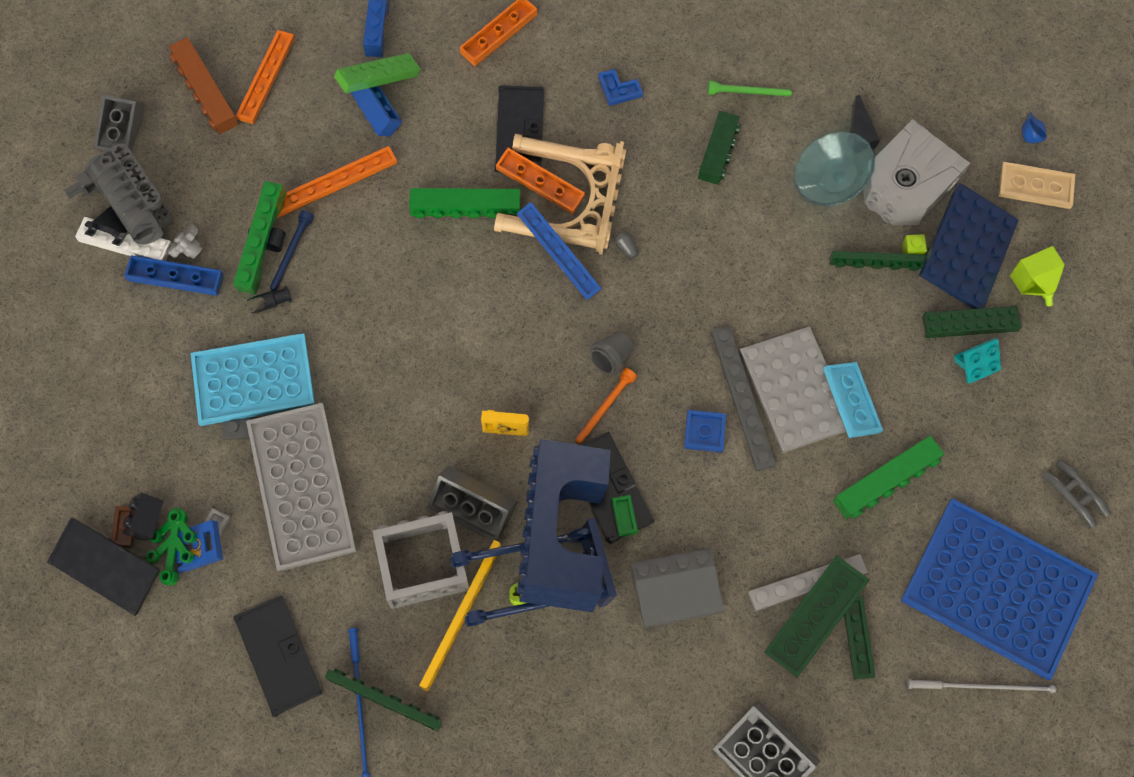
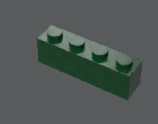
M723 111L718 112L699 170V180L719 185L720 179L724 180L727 171L724 167L725 164H729L732 156L729 151L734 149L737 140L734 138V135L739 134L741 124L738 123L740 116Z

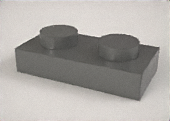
M252 419L224 421L223 440L250 439L246 421Z

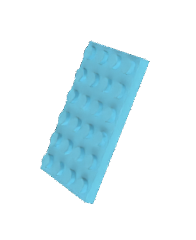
M304 333L190 353L198 424L200 426L315 405L306 336Z

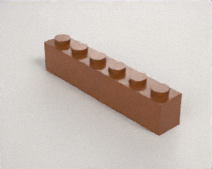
M184 38L170 45L171 53L169 56L173 64H178L176 68L180 76H185L186 80L184 82L189 90L193 89L194 93H192V96L196 103H201L200 109L203 115H208L210 118L207 121L212 130L216 129L218 134H221L238 126L233 112L189 38Z

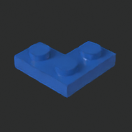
M615 69L598 73V79L609 106L643 97L638 79L620 83Z

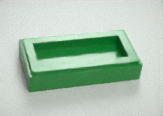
M631 495L611 498L618 537L638 534Z

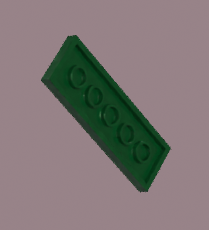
M836 555L764 653L798 678L870 579Z

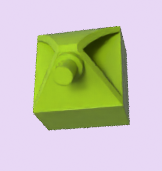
M1051 246L1021 259L1010 274V277L1021 294L1042 295L1046 306H1052V297L1057 289L1065 264L1055 248Z

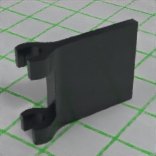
M111 206L93 221L85 223V227H88L85 235L92 237L97 230L109 233L115 237L112 244L120 246L124 238L129 234Z

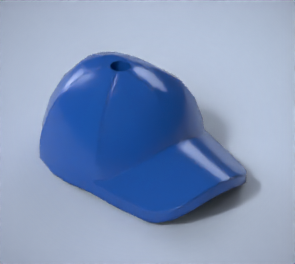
M1030 112L1028 118L1023 123L1022 136L1027 143L1034 144L1046 140L1047 134L1045 124L1036 119L1032 112Z

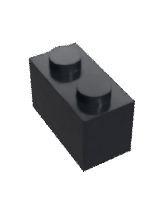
M144 493L132 497L128 506L130 508L129 515L126 516L123 522V527H125L123 534L142 541L153 538L163 500Z

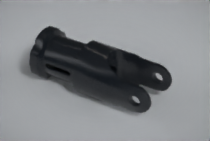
M284 286L282 290L276 292L269 291L247 300L261 297L266 301L264 308L251 313H259L275 308L283 302H292L287 286Z

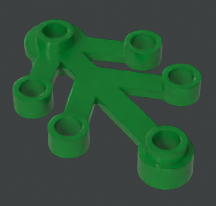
M181 508L172 509L168 515V521L158 531L155 530L153 538L149 540L154 543H160L163 540V536L171 530L170 536L155 551L150 550L146 554L148 562L157 563L160 557L168 550L165 570L160 574L161 582L168 586H174L179 580V574L174 570L176 550L179 551L182 562L191 563L194 560L193 552H190L180 539L179 530L183 532V540L190 544L197 540V534L186 524L187 514Z

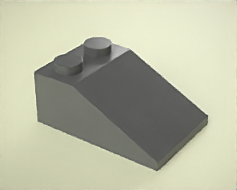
M102 95L93 148L106 151L117 144L123 143L131 150L143 121L145 104Z

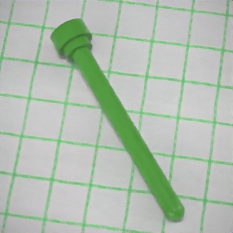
M715 80L708 81L707 94L715 95V93L719 92L776 96L792 95V90L721 85Z

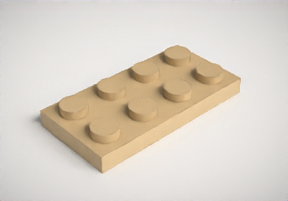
M1003 162L1001 165L998 197L1071 209L1074 199L1075 174Z

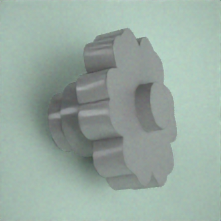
M192 224L183 232H180L174 238V242L168 249V254L174 258L179 253H183L187 257L190 256L194 259L202 250L200 243L195 239L198 228Z

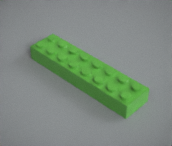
M407 53L337 69L334 78L345 93H350L417 77L421 69L412 56Z

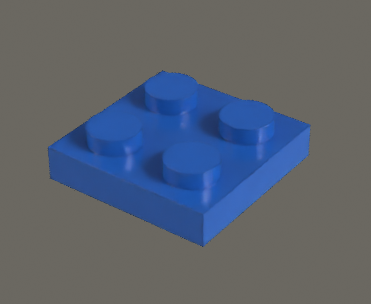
M688 410L684 449L723 453L726 414Z

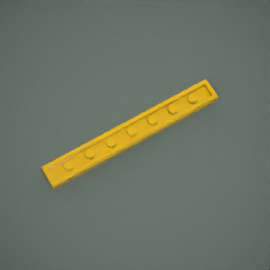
M494 540L489 549L501 547L500 542ZM497 556L484 558L419 685L421 689L425 691L430 690L465 621V616L470 611Z

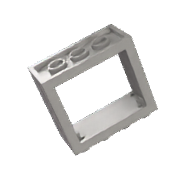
M442 511L433 517L421 516L415 521L408 522V520L397 522V525L394 526L382 525L377 527V530H372L385 595L391 609L468 591L469 585L464 566L456 567L457 573L454 577L399 590L398 588H393L384 543L448 529L452 552L461 551L452 512Z

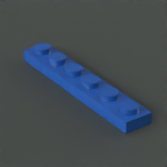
M531 202L516 213L587 301L602 289Z

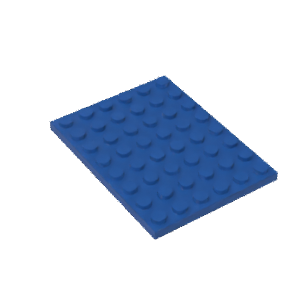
M951 498L900 601L1049 681L1055 673L1098 574Z

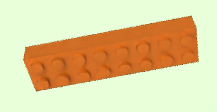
M516 0L459 47L460 54L473 66H477L538 15L537 8L528 0Z
M510 148L506 149L496 164V170L574 215L585 198V192Z

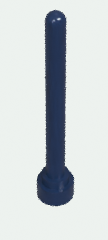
M301 210L298 216L299 225L270 285L272 291L277 290L306 226L311 224L314 219V215L308 211Z

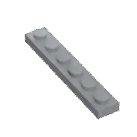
M860 554L844 559L845 562L863 575L868 573ZM829 565L749 591L748 595L755 612L808 594Z

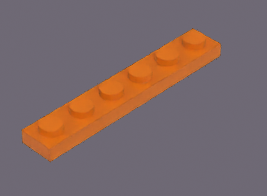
M277 30L236 114L237 120L254 125L295 40L294 34Z

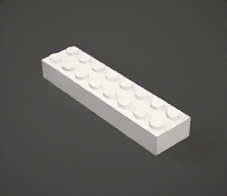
M87 217L83 218L75 236L82 243L129 256L133 255L163 261L167 260L169 256L168 249L172 245L171 241L162 238L150 244H137L128 234L122 244L117 246L112 244L115 237L109 233L97 230L92 237L85 235V232L88 230V227H85V223L94 220Z

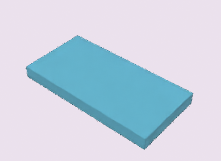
M857 362L825 366L823 370L848 437L853 438L883 432Z

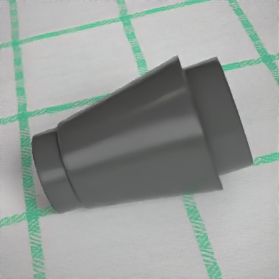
M627 231L615 238L616 245L630 260L639 255L632 235L628 234Z

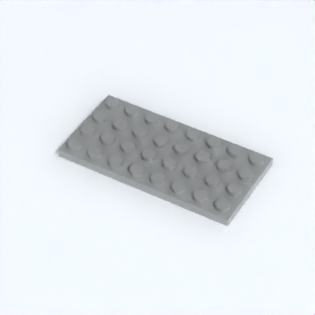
M319 403L246 421L277 571L280 572L357 552L324 404Z

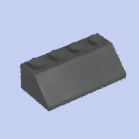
M448 466L439 474L427 507L438 513L442 511L452 512L454 521L493 541H498L512 516L517 501Z

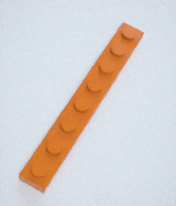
M387 146L288 191L282 210L277 218L397 164L396 157L390 147Z

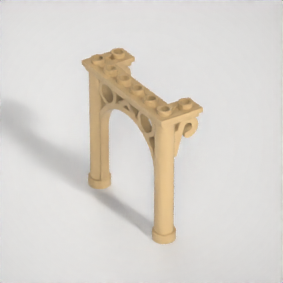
M515 134L512 146L513 151L568 162L577 166L585 174L590 186V199L585 210L570 222L563 224L549 223V225L564 243L594 248L596 252L602 255L603 248L607 249L611 232L612 222L609 221V217L614 216L615 206L612 205V202L617 200L618 190L615 187L616 184L620 185L622 174H618V171L623 169L626 149H623L624 142L616 143V148L611 144L601 143L598 144L597 149H583L526 138L523 135ZM585 164L594 165V167L589 170ZM602 171L606 174V179L598 182L593 177L594 173ZM608 185L605 197L600 194L599 188H604ZM598 206H604L602 218L600 214L594 211ZM497 213L494 231H506L534 237L519 217ZM588 217H593L596 219L597 224L596 226L584 224V220ZM577 225H579L580 228H581V229H571V228L576 227Z

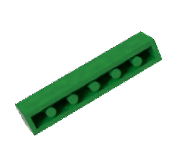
M410 188V215L416 218H423L424 216H432L434 218H441L443 216H451L452 218H460L461 216L496 218L497 213L518 217L516 213L520 211V189Z
M930 435L838 494L833 502L846 520L851 517L856 519L864 513L863 509L869 507V509L873 508L883 496L887 499L895 493L894 489L897 487L904 488L911 482L910 479L914 476L919 478L926 473L925 469L931 466L933 469L942 462L940 459L944 456V452Z

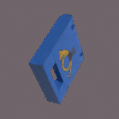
M210 520L189 527L197 534V540L192 544L183 540V532L179 531L180 539L187 549L194 554V560L191 563H184L180 560L179 551L176 550L177 565H182L178 567L179 573L223 560L217 521ZM206 534L211 535L213 550L208 551Z

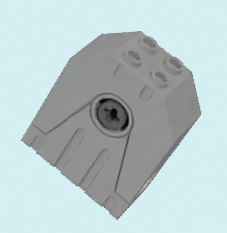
M912 119L869 163L862 180L864 202L869 210L876 212L883 221L893 226L919 225L961 181L970 162L962 158L957 152L949 148Z

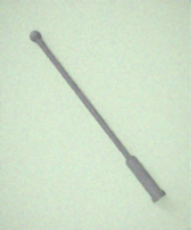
M907 679L908 689H942L943 687L1037 690L1049 691L1050 693L1057 691L1055 685L1041 687L957 684Z

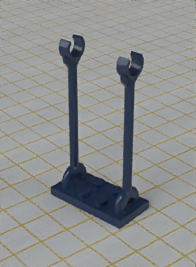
M593 518L588 519L582 528L574 530L569 534L558 535L557 539L559 543L581 542L583 554L604 557L602 592L598 601L600 608L607 606L617 596L596 519ZM524 542L472 553L468 550L452 553L453 557L450 558L452 568L468 565L473 560L519 552ZM525 603L486 612L484 610H474L467 613L468 616H465L467 627L482 624L489 619L550 606Z

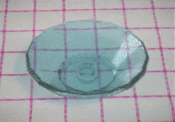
M844 131L826 134L813 141L802 152L795 166L794 182L799 194L811 204L824 207L841 205L855 198L868 185L875 170L874 152L869 142L861 136Z

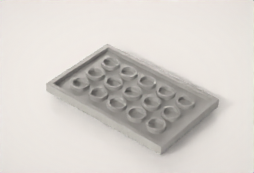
M810 326L739 350L782 453L847 432L823 370L827 364Z

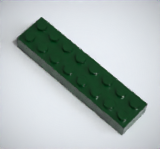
M1017 306L925 312L922 316L926 338L1018 332L1022 327Z

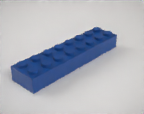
M131 255L124 276L127 281L218 296L224 275L221 270Z

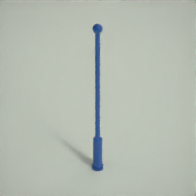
M358 628L348 629L351 660L354 663L355 678L359 679ZM357 695L363 764L361 777H370V773L367 771L361 696Z

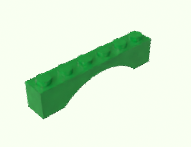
M264 181L233 282L238 291L255 295L261 281L263 259L268 238L274 222L282 210L287 194L282 184Z

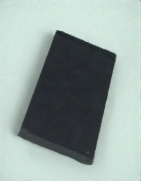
M499 86L495 172H499L496 170V164L506 149H512L515 134L523 135L526 138L542 140L543 87ZM518 153L541 167L542 157Z
M610 432L579 444L611 450L608 487L600 504L589 502L608 543H613L622 538L618 537L611 498L631 495L638 530L653 524L655 521Z
M75 518L69 520L47 560V563L134 616L139 613L160 572V569Z
M283 596L274 598L233 617L270 707L272 717H277L285 711L323 694Z

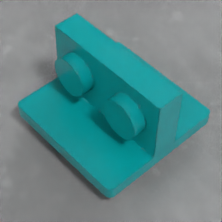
M997 338L954 355V361L965 370L967 383H973L1001 370L999 340Z

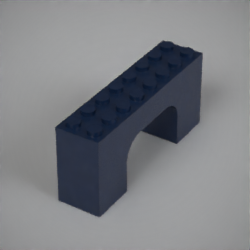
M540 439L538 446H534L533 456H531L529 464L531 473L528 476V485H530V488L526 495L528 507L525 509L524 514L526 526H524L522 538L525 539L520 556H523L519 566L521 579L517 585V594H520L519 602L586 612L594 611L602 592L604 557L573 553L560 545L556 536L558 504L566 499L601 503L609 484L611 450Z

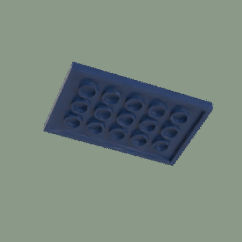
M958 183L954 188L919 276L972 309L985 308L1019 220L962 183Z

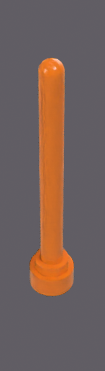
M625 368L622 371L619 383L575 439L577 444H581L624 387L635 381L637 375L632 370Z

